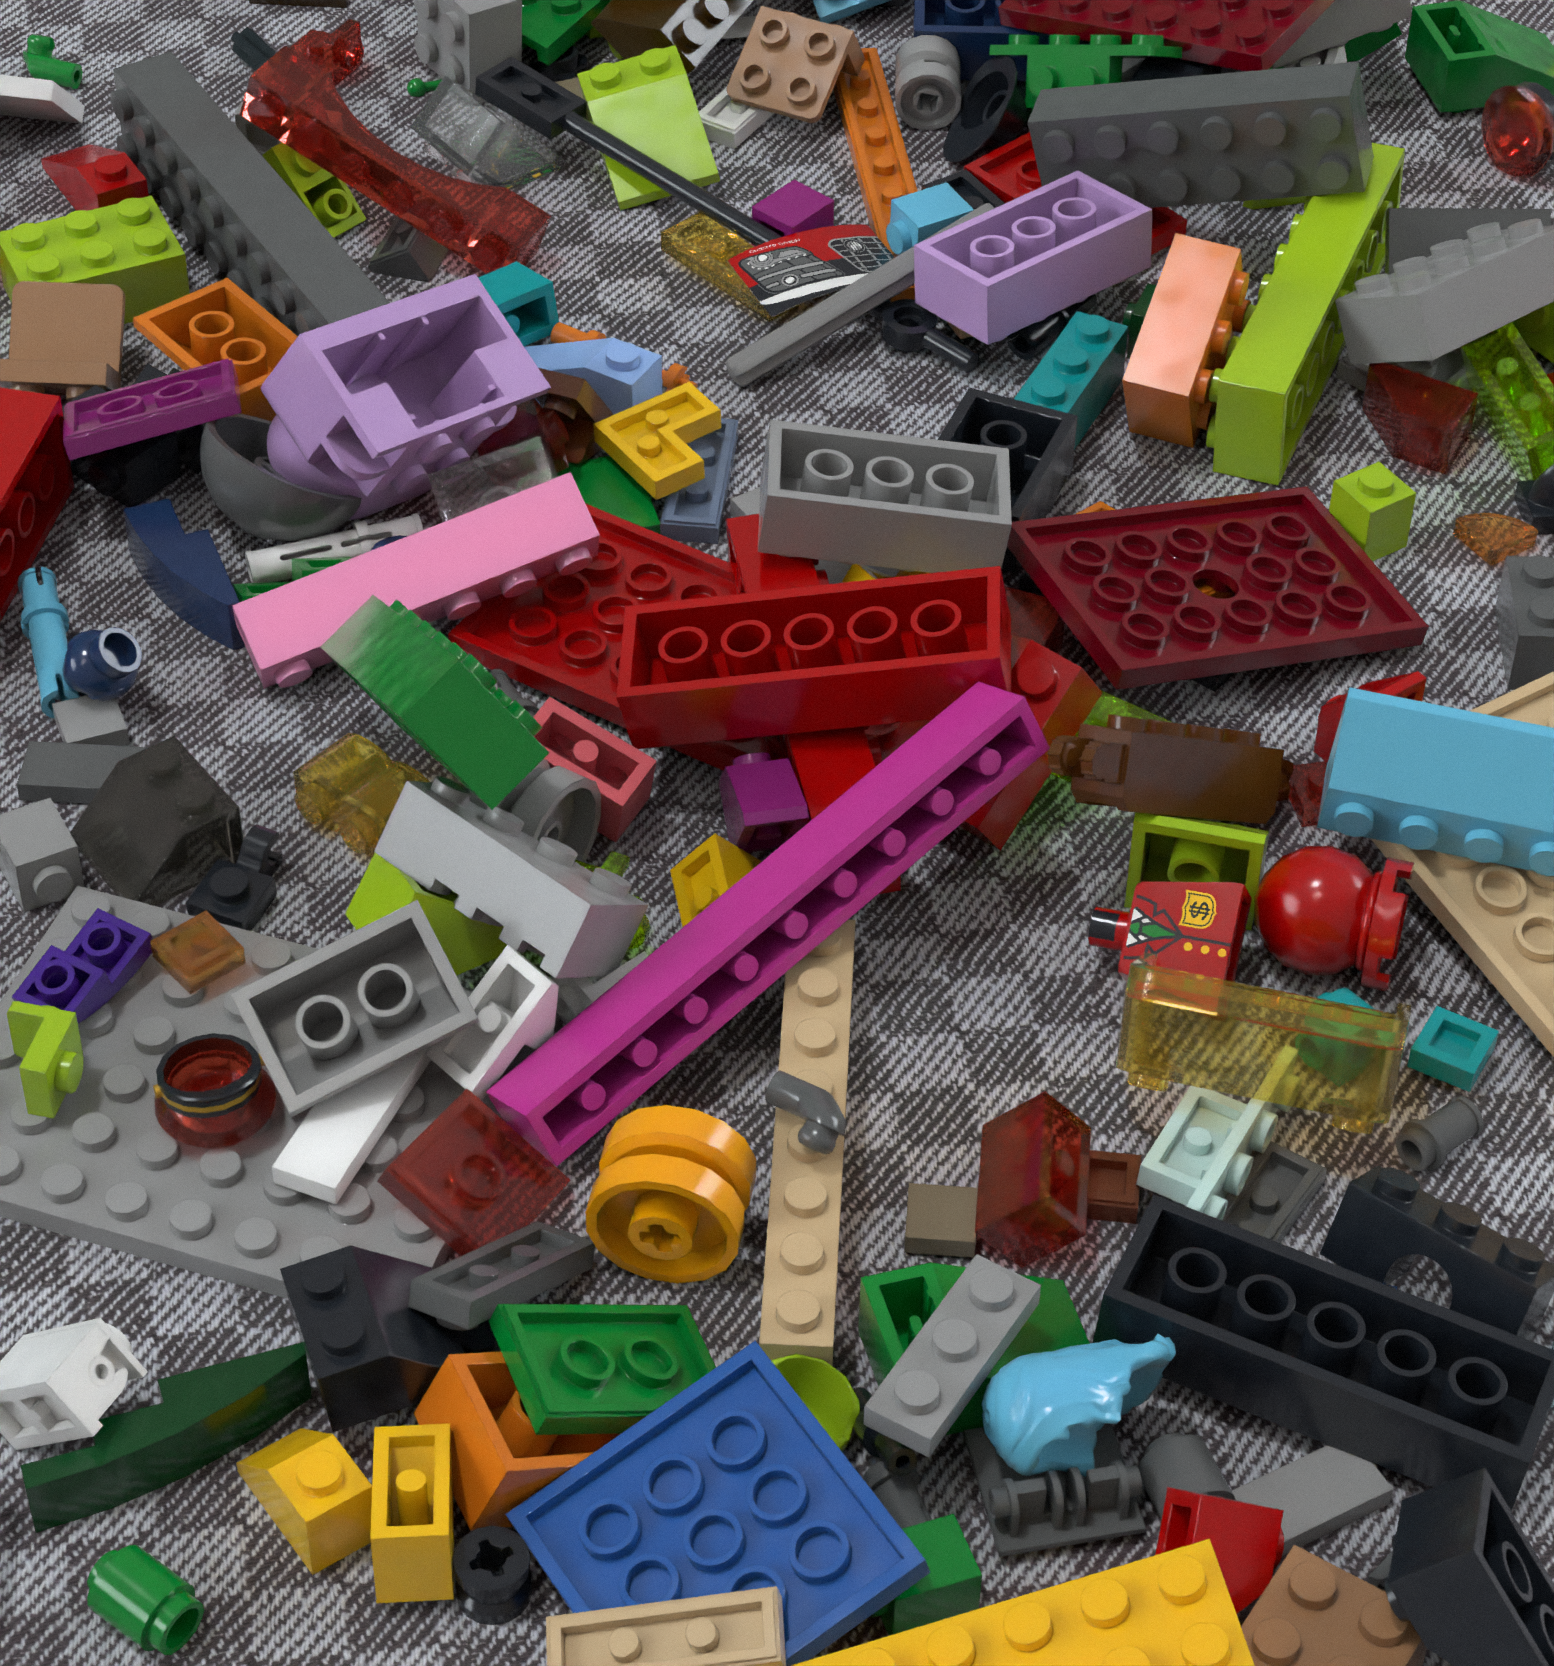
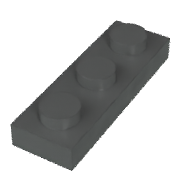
M536 1221L411 1279L408 1307L436 1317L437 1323L445 1328L461 1331L472 1330L489 1320L498 1304H522L549 1289L560 1287L563 1282L592 1269L595 1245L591 1240Z

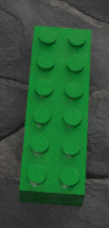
M372 595L321 646L329 657L408 736L491 810L549 754L547 749L534 737L542 729V726L516 700L512 701L499 687L496 688L494 686L498 681L470 653L467 654L455 642L452 643L439 630L436 631L427 621H422L411 609L408 610L397 599L388 606Z

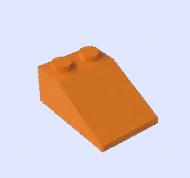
M501 1351L449 1354L414 1412L419 1425L450 1423L453 1496L470 1531L487 1526L513 1527L505 1515L506 1513L620 1435H536Z

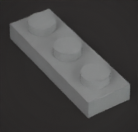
M976 1254L864 1406L863 1424L930 1457L1038 1306L1041 1285Z

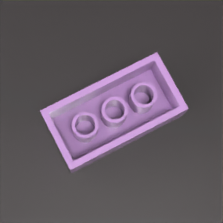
M1077 170L915 244V303L987 345L1001 341L1006 336L1024 327L1043 321L1048 316L1072 304L1082 302L1089 296L1114 284L1122 283L1129 277L1150 268L1152 209Z

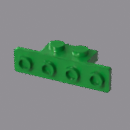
M1009 35L1008 45H990L989 55L994 56L1007 55L1009 57L1027 58L1026 108H1034L1041 89L1121 83L1123 58H1182V47L1164 46V36L1132 35V45H1121L1122 36L1090 35V45H1080V36L1049 35V45H1039L1040 36Z

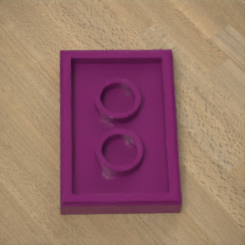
M229 358L66 403L64 406L63 443L69 460L242 413L238 377L232 359L229 360Z

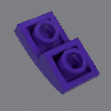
M97 908L65 951L53 945L48 948L12 995V999L14 1001L40 1006L49 1005L60 1010L76 1012L79 1024L108 1002L141 968L157 946L151 933Z

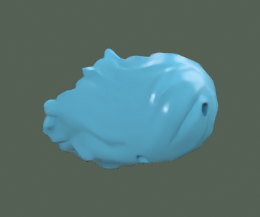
M1157 1334L1154 1340L1143 1344H1128L1112 1339L1099 1343L1068 1346L1052 1352L1031 1353L1013 1359L1000 1368L999 1372L991 1378L990 1383L986 1386L982 1400L984 1431L990 1443L995 1447L996 1454L1003 1458L1008 1467L1013 1468L1021 1475L1030 1476L1049 1470L1067 1472L1068 1468L1077 1467L1081 1475L1086 1477L1087 1470L1094 1469L1095 1459L1093 1450L1097 1442L1096 1432L1105 1423L1117 1424L1121 1420L1122 1415L1127 1414L1133 1407L1141 1405L1150 1398L1152 1391L1159 1385L1163 1377V1370L1176 1354L1174 1343L1169 1337L1164 1338Z

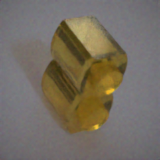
M347 733L293 771L296 789L295 803L302 816L314 825L321 824L331 831L340 832L342 839L350 849L359 854L364 853L371 858L375 853L374 850L406 781L430 782L413 767L403 762L392 761L376 744L355 733Z

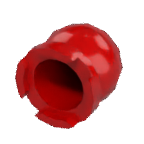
M1305 846L1283 855L1264 874L1254 897V923L1264 947L1282 965L1305 975H1335L1355 965L1357 970H1363L1362 987L1388 992L1392 975L1381 973L1380 968L1383 958L1392 960L1397 957L1409 895L1397 892L1399 877L1412 879L1414 862L1388 857L1383 873L1377 871L1373 875L1358 856L1333 846Z

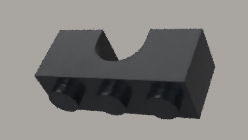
M1378 1165L1349 1182L1320 1255L1342 1268L1386 1285L1409 1271L1416 1254L1426 1256L1437 1262L1449 1277L1452 1286L1450 1310L1524 1339L1533 1340L1554 1293V1264L1545 1260V1254L1541 1249L1526 1240L1515 1237L1507 1238L1482 1224L1481 1217L1464 1205L1454 1202H1443L1420 1189L1419 1182L1413 1176L1402 1170L1390 1167L1383 1168Z

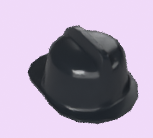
M997 55L986 61L976 71L967 85L961 101V109L954 119L943 145V156L949 162H960L973 155L982 146L996 150L1020 137L1023 128L1028 122L1032 108H1026V86L1017 79L1018 71L1015 61L1009 56Z

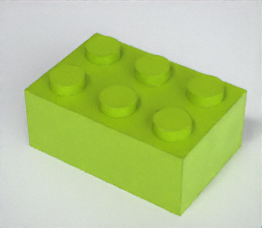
M152 195L143 198H127L118 204L93 210L73 211L66 216L43 222L23 223L15 226L13 229L0 232L1 277L3 287L11 303L13 288L21 281L114 284L119 286L125 293L124 324L133 322V318L190 294L185 253Z

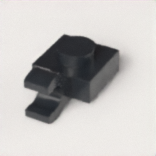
M257 824L254 825L243 840L236 864L218 858L186 901L188 915L252 931L277 896L275 878L271 876L278 870L283 857L282 854L271 851V848L278 840L279 832Z

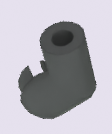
M781 1070L776 1072L768 1085L765 1095L766 1102L806 1120L804 1126L798 1132L799 1143L823 1155L830 1154L835 1148L838 1135L844 1136L847 1122L836 1100L829 1092Z

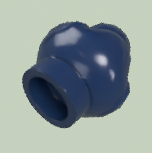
M110 627L105 630L91 629L75 635L67 644V652L62 668L64 680L79 695H87L92 700L108 701L117 699L125 695L134 685L138 675V667L142 660V651L135 637L119 627Z

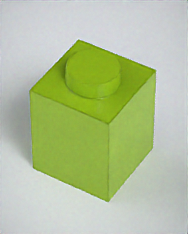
M1378 461L1334 480L1329 512L1372 561H1375L1407 546L1416 492Z

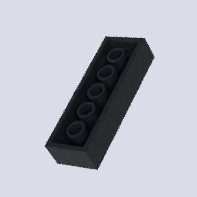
M1155 1194L1103 1294L1092 1342L1099 1343L1116 1339L1122 1343L1143 1344L1154 1340L1157 1334L1164 1338L1169 1337L1174 1343L1176 1354L1163 1370L1162 1378L1432 1487H1437L1442 1483L1486 1468L1511 1512L1554 1399L1553 1349Z

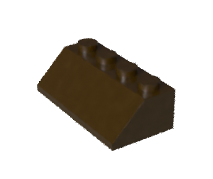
M611 0L591 24L624 59L642 55L650 49H663L676 45L688 75L698 66L753 0Z

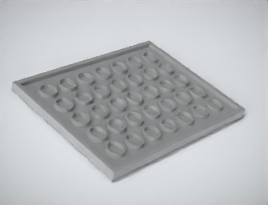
M76 886L0 1001V1217L288 1299L281 1275V1268L350 1245L431 1267L432 1270L443 1265L511 1132L488 1095L481 1099L470 1094L431 1060L337 1204L274 1183L272 1166L312 1107L291 1117L265 1065L261 1067L262 1083L257 1095L244 1107L222 1116L210 1118L186 1117L170 1110L161 1098H156L153 1085L158 1084L156 1069L162 1056L176 1044L195 1036L213 1033L234 1035L249 1042L259 1053L231 993L318 949L85 887ZM97 908L151 933L157 948L141 968L108 1002L78 1024L84 1059L82 1077L76 1091L72 1094H66L54 1119L28 1114L19 1066L24 1058L14 1053L7 1019V1011L14 1001L12 995L51 945L63 951L66 950ZM463 987L467 997L474 991L473 989ZM557 1012L554 1034L563 1028V1021ZM524 1044L499 1080L533 1053L535 1049ZM213 1048L196 1051L178 1059L164 1073V1082L182 1091L218 1089L236 1081L247 1073L252 1064V1057L232 1049Z

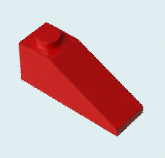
M88 144L41 158L42 168L76 211H88L118 204L127 198L149 196L147 179L125 152Z

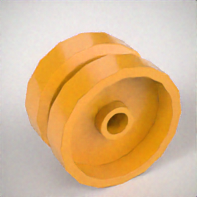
M669 1105L639 1108L618 1119L606 1137L599 1162V1176L592 1186L585 1211L586 1232L600 1253L618 1267L646 1279L670 1283L705 1281L727 1270L738 1255L744 1230V1212L750 1205L756 1180V1157L746 1139L726 1122L699 1110Z

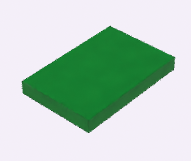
M498 1304L488 1321L536 1435L621 1434L716 1368L687 1305Z

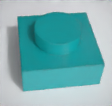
M1436 1006L1411 1047L1407 1067L1470 1092L1495 1050L1499 1031Z

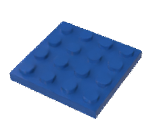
M756 1340L505 1514L515 1531L526 1542L528 1550L572 1613L777 1586L783 1603L786 1666L810 1660L931 1573L922 1554Z

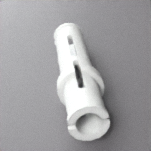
M418 513L372 525H367V522L363 520L354 522L353 529L302 539L256 551H245L251 583H271L292 579V558H354L371 551V548L380 540L398 535L409 536L422 531L423 526Z

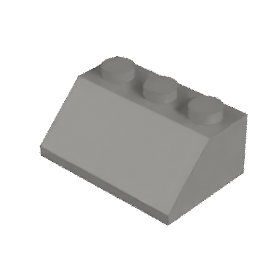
M418 900L231 993L236 1007L291 1117L479 1022Z

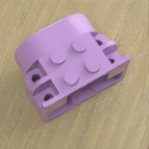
M473 274L299 334L261 386L262 393L276 413L267 435L268 458L273 469L294 484L319 492L335 495H352L362 498L360 507L349 520L360 519L418 497L433 488L442 477H447L460 470L469 462L470 456L483 440L512 421L517 411V404L546 394L551 386L477 275Z

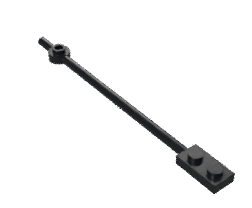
M510 57L476 77L475 94L548 139L551 140L567 131L756 246L783 237L587 120V101L517 59ZM901 299L893 302L887 300L868 312V314L882 321L880 333L883 340L898 351L910 353L926 348L966 373L973 371L978 364L979 354L936 329L937 315L916 304L915 300Z

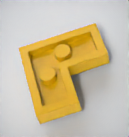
M690 382L593 424L595 442L656 500L705 478L704 460L686 443L693 442L704 435L722 428L721 410Z

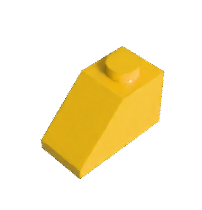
M450 1423L374 1427L370 1541L377 1603L454 1600L453 1556L455 1542Z
M300 1428L236 1463L237 1472L312 1575L371 1543L372 1485L334 1434Z

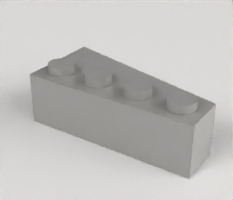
M436 776L434 782L406 781L374 850L376 854L430 891L443 895H449L451 891L457 893L458 895L454 901L455 909L472 920L482 921L494 926L503 925L504 928L498 939L518 952L525 953L527 949L544 956L540 968L556 979L602 977L619 968L649 906L647 903L629 894L632 886L630 882L605 869L595 868L594 872H591L575 862L578 855L575 850L548 837H541L540 841L527 835L521 831L525 823L520 818L497 807L493 810L489 807L487 810H484L469 801L472 792L468 788L451 779Z

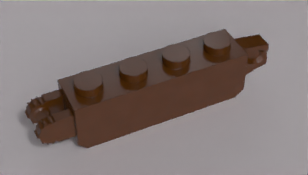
M1108 714L1107 727L1080 723L1078 737L1068 735L1056 736L1055 740L1052 739V744L1047 752L1048 768L1052 769L1051 772L1072 777L1070 789L1077 803L1117 807L1118 810L1127 812L1266 824L1275 813L1277 801L1288 800L1291 789L1289 787V779L1293 775L1294 763L1283 759V749L1259 746L1260 733L1154 719L1146 720Z

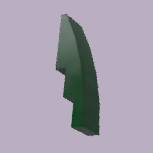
M303 1342L157 1379L161 1403L99 1419L103 1426L92 1437L94 1446L20 1465L35 1533L113 1509L180 1480L251 1441L312 1398L307 1354Z

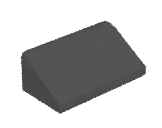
M445 191L437 192L403 205L369 261L368 268L372 273L417 281H428L434 277L464 225L462 216Z

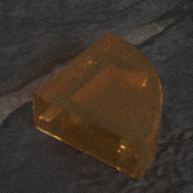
M1474 513L1456 518L1453 534L1492 566L1505 560L1506 556H1514L1534 547L1538 530L1522 520L1507 515Z

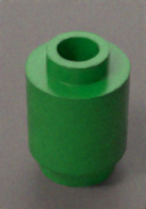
M128 1545L119 1551L111 1550L107 1552L93 1566L87 1579V1586L89 1588L87 1605L89 1609L145 1651L157 1649L163 1655H171L177 1652L196 1632L204 1614V1605L195 1598L194 1587L138 1545Z

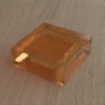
M206 910L150 941L153 958L189 994L198 991L246 963L244 947Z

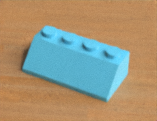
M1349 687L1326 767L1317 828L1337 831L1352 837H1366L1401 844L1416 850L1426 849L1466 857L1480 863H1495L1534 871L1545 876H1554V728Z

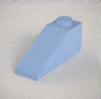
M605 338L525 347L538 368L585 379L613 414H617L662 394V355L640 348L632 343L616 338ZM536 398L531 399L535 402L540 403Z

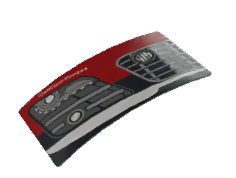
M847 224L820 227L776 238L730 258L728 263L769 315L776 316L791 307L813 298L841 290L895 257L868 225Z

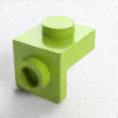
M13 1001L7 1011V1019L14 1053L24 1058L19 1066L27 1112L28 1114L54 1119L66 1094H72L76 1091L82 1077L84 1056L76 1012L60 1010L49 1005L40 1006Z

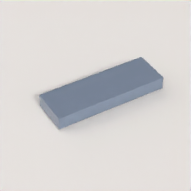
M721 418L722 428L704 435L693 442L686 443L704 460L705 478L666 496L660 523L661 535L675 541L718 544L738 440L739 420Z

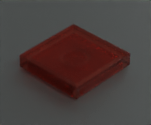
M466 1089L384 1170L377 1180L378 1183L460 1256L532 1224L571 1181L469 1089Z

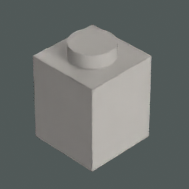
M51 798L0 814V869L23 912L70 897L76 886L84 887L78 846Z

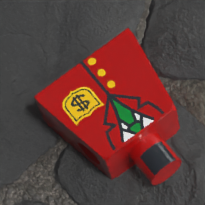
M1139 882L1135 887L1130 912L1102 907L1094 909L1089 927V945L1121 951L1118 973L1126 983L1215 1017L1227 1019L1252 897L1244 884L1236 882Z

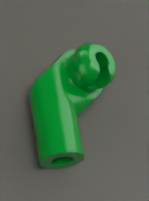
M31 34L27 38V50H23V60L31 76L35 79L52 80L59 86L77 89L82 80L83 71L81 65L59 60L56 56L52 55L55 48V42L52 37Z

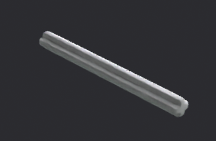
M985 203L928 238L994 209V207L990 203ZM914 246L730 356L726 361V366L732 380L740 387L749 385L914 285Z

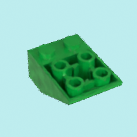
M1460 0L1413 6L1405 59L1440 113H1460L1467 109L1497 106L1499 98L1506 90L1525 81L1538 83L1548 89L1554 96V46L1544 33ZM1520 88L1513 95L1510 105L1542 99L1529 89Z
M930 1262L861 1277L858 1332L878 1387L967 1267ZM1021 1275L1041 1285L1039 1304L946 1435L963 1432V1430L984 1427L982 1400L986 1386L990 1383L991 1378L999 1372L1000 1368L1013 1359L1031 1353L1052 1352L1068 1346L1090 1344L1063 1280Z

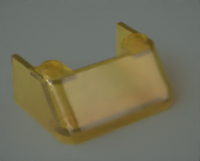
M1144 952L1130 964L1116 1060V1068L1129 1072L1127 1084L1149 1090L1167 1091L1170 1081L1333 1115L1332 1126L1357 1133L1372 1134L1374 1123H1389L1410 1021L1411 1005L1398 1003L1396 1014L1159 967L1156 966L1158 955Z

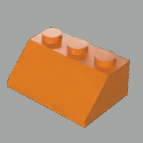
M229 278L220 280L133 318L134 327L183 370L228 358L229 360L232 359L238 377L242 411L240 414L272 422L276 413L262 393L261 386L298 336Z

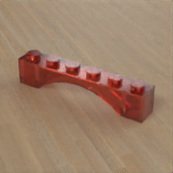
M284 46L250 76L240 116L484 273L488 274L516 261L525 266L538 253L551 215L507 187L481 185L452 178L423 167L394 151L374 136L351 113L338 94L328 72L289 47Z

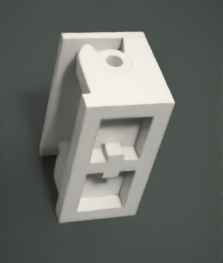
M101 1318L23 1335L0 1361V1433L15 1450L93 1437L103 1426L99 1422V1418L123 1391L127 1380L142 1378L146 1375L147 1370L131 1353V1344L126 1336L114 1326L105 1323Z

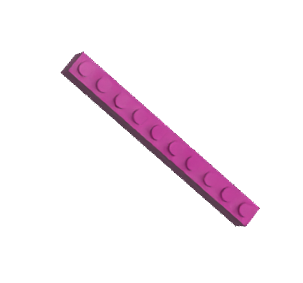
M978 681L489 1088L486 1094L502 1119L506 1122L516 1141L555 1166L561 1164L1048 751L1050 747L1025 697Z

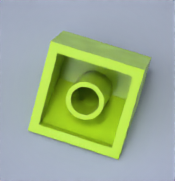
M1135 813L1124 907L1131 908L1137 883L1143 881L1236 882L1244 884L1252 897L1246 929L1252 930L1254 897L1263 877L1270 831L1191 817Z
M374 853L345 913L355 929L358 930L418 900L456 976L498 958L507 946L506 943L498 939L504 928L503 925L494 926L468 918L454 908L457 893L451 891L449 895H443L430 891L376 853Z

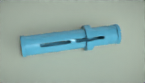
M35 567L25 570L18 579V587L24 606L20 622L23 634L31 643L41 696L42 712L46 716L54 718L52 703H55V700L65 701L80 696L77 691H74L66 684L62 672L67 652L66 632L69 629V617L67 609L63 604L59 603L56 575L52 570L41 567L40 573L43 584L39 585L37 583Z

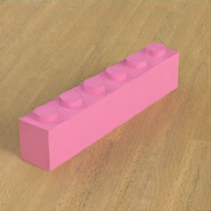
M571 472L232 605L235 622L263 688L265 689L275 684H278L281 688L290 687L309 678L313 673L312 669L333 661L321 646L372 595L388 606L397 599L408 610L411 609L422 621L425 620L428 623L445 616L449 620L461 619L477 611L481 607L482 601L502 593L506 598L515 597L531 590L537 584V579L557 571L560 575L565 576L586 568L591 564L592 557L598 555L600 534Z

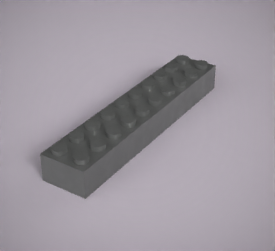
M172 52L113 69L116 91L111 92L110 98L114 113L120 121L122 135L116 138L118 151L125 152L145 176L148 192H154L161 200L166 215L170 219L175 218L180 223L189 243L192 246H199L206 255L209 266L215 274L221 273L224 278H229L297 336L390 303Z

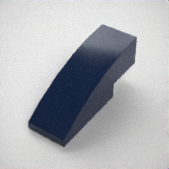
M170 499L123 509L130 555L142 578L156 596L180 619L205 636L232 650L245 648V644L236 626L232 606L240 602L209 530L205 529L184 534Z

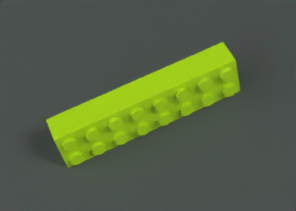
M1372 143L1374 159L1365 192L1306 196L1303 215L1295 214L1290 228L1288 244L1281 243L1278 247L1273 274H1264L1259 288L1257 305L1249 304L1247 307L1241 336H1233L1231 338L1224 369L1216 368L1212 376L1209 401L1217 403L1216 414L1212 416L1209 423L1206 445L1209 448H1214L1213 472L1279 485L1346 345L1335 300L1355 291L1356 281L1380 274L1385 263L1386 210L1388 208H1399L1405 148Z

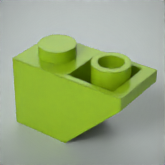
M313 127L281 142L262 155L333 238L367 220Z

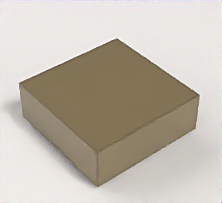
M909 1183L904 1253L974 1258L979 1188Z

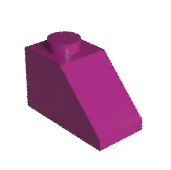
M751 753L736 757L732 760L733 766H725L719 780L728 841L747 853L778 849L802 829L809 819L808 807L788 758L771 760L769 753Z

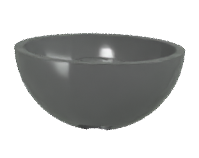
M239 413L206 422L200 445V462L204 482L216 506L245 532L261 539L281 542H296L302 539H310L335 531L346 523L360 507L362 498L312 490L286 480L285 477L274 470L270 465L267 453V435L271 421Z

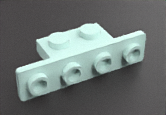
M1288 1041L1285 1042L1248 1104L1192 1082L1141 1163L1136 1185L1186 1205V1207L1223 1220L1228 1200L1224 1198L1228 1192L1238 1196L1242 1191L1253 1164V1157L1250 1154L1253 1150L1263 1154L1272 1139L1278 1122V1115L1275 1114L1277 1109L1288 1112L1295 1101L1303 1078L1302 1074L1293 1071L1299 1046Z

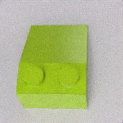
M676 45L663 49H650L636 57L615 63H602L591 70L577 73L583 99L587 101L586 111L589 121L699 187L720 182L717 166ZM600 152L620 211L672 196Z

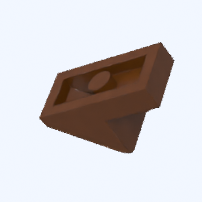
M539 368L551 388L546 394L536 397L543 406L541 410L545 417L533 444L532 451L539 455L581 464L602 450L595 442L593 424L614 414L585 379Z

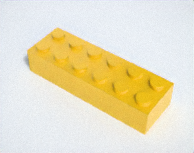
M1210 1539L791 1666L1255 1665Z

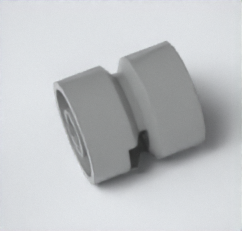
M920 35L911 38L903 44L896 55L895 108L899 117L906 124L919 130H936L945 127L956 118L961 109L960 56L956 47L947 39L936 35Z

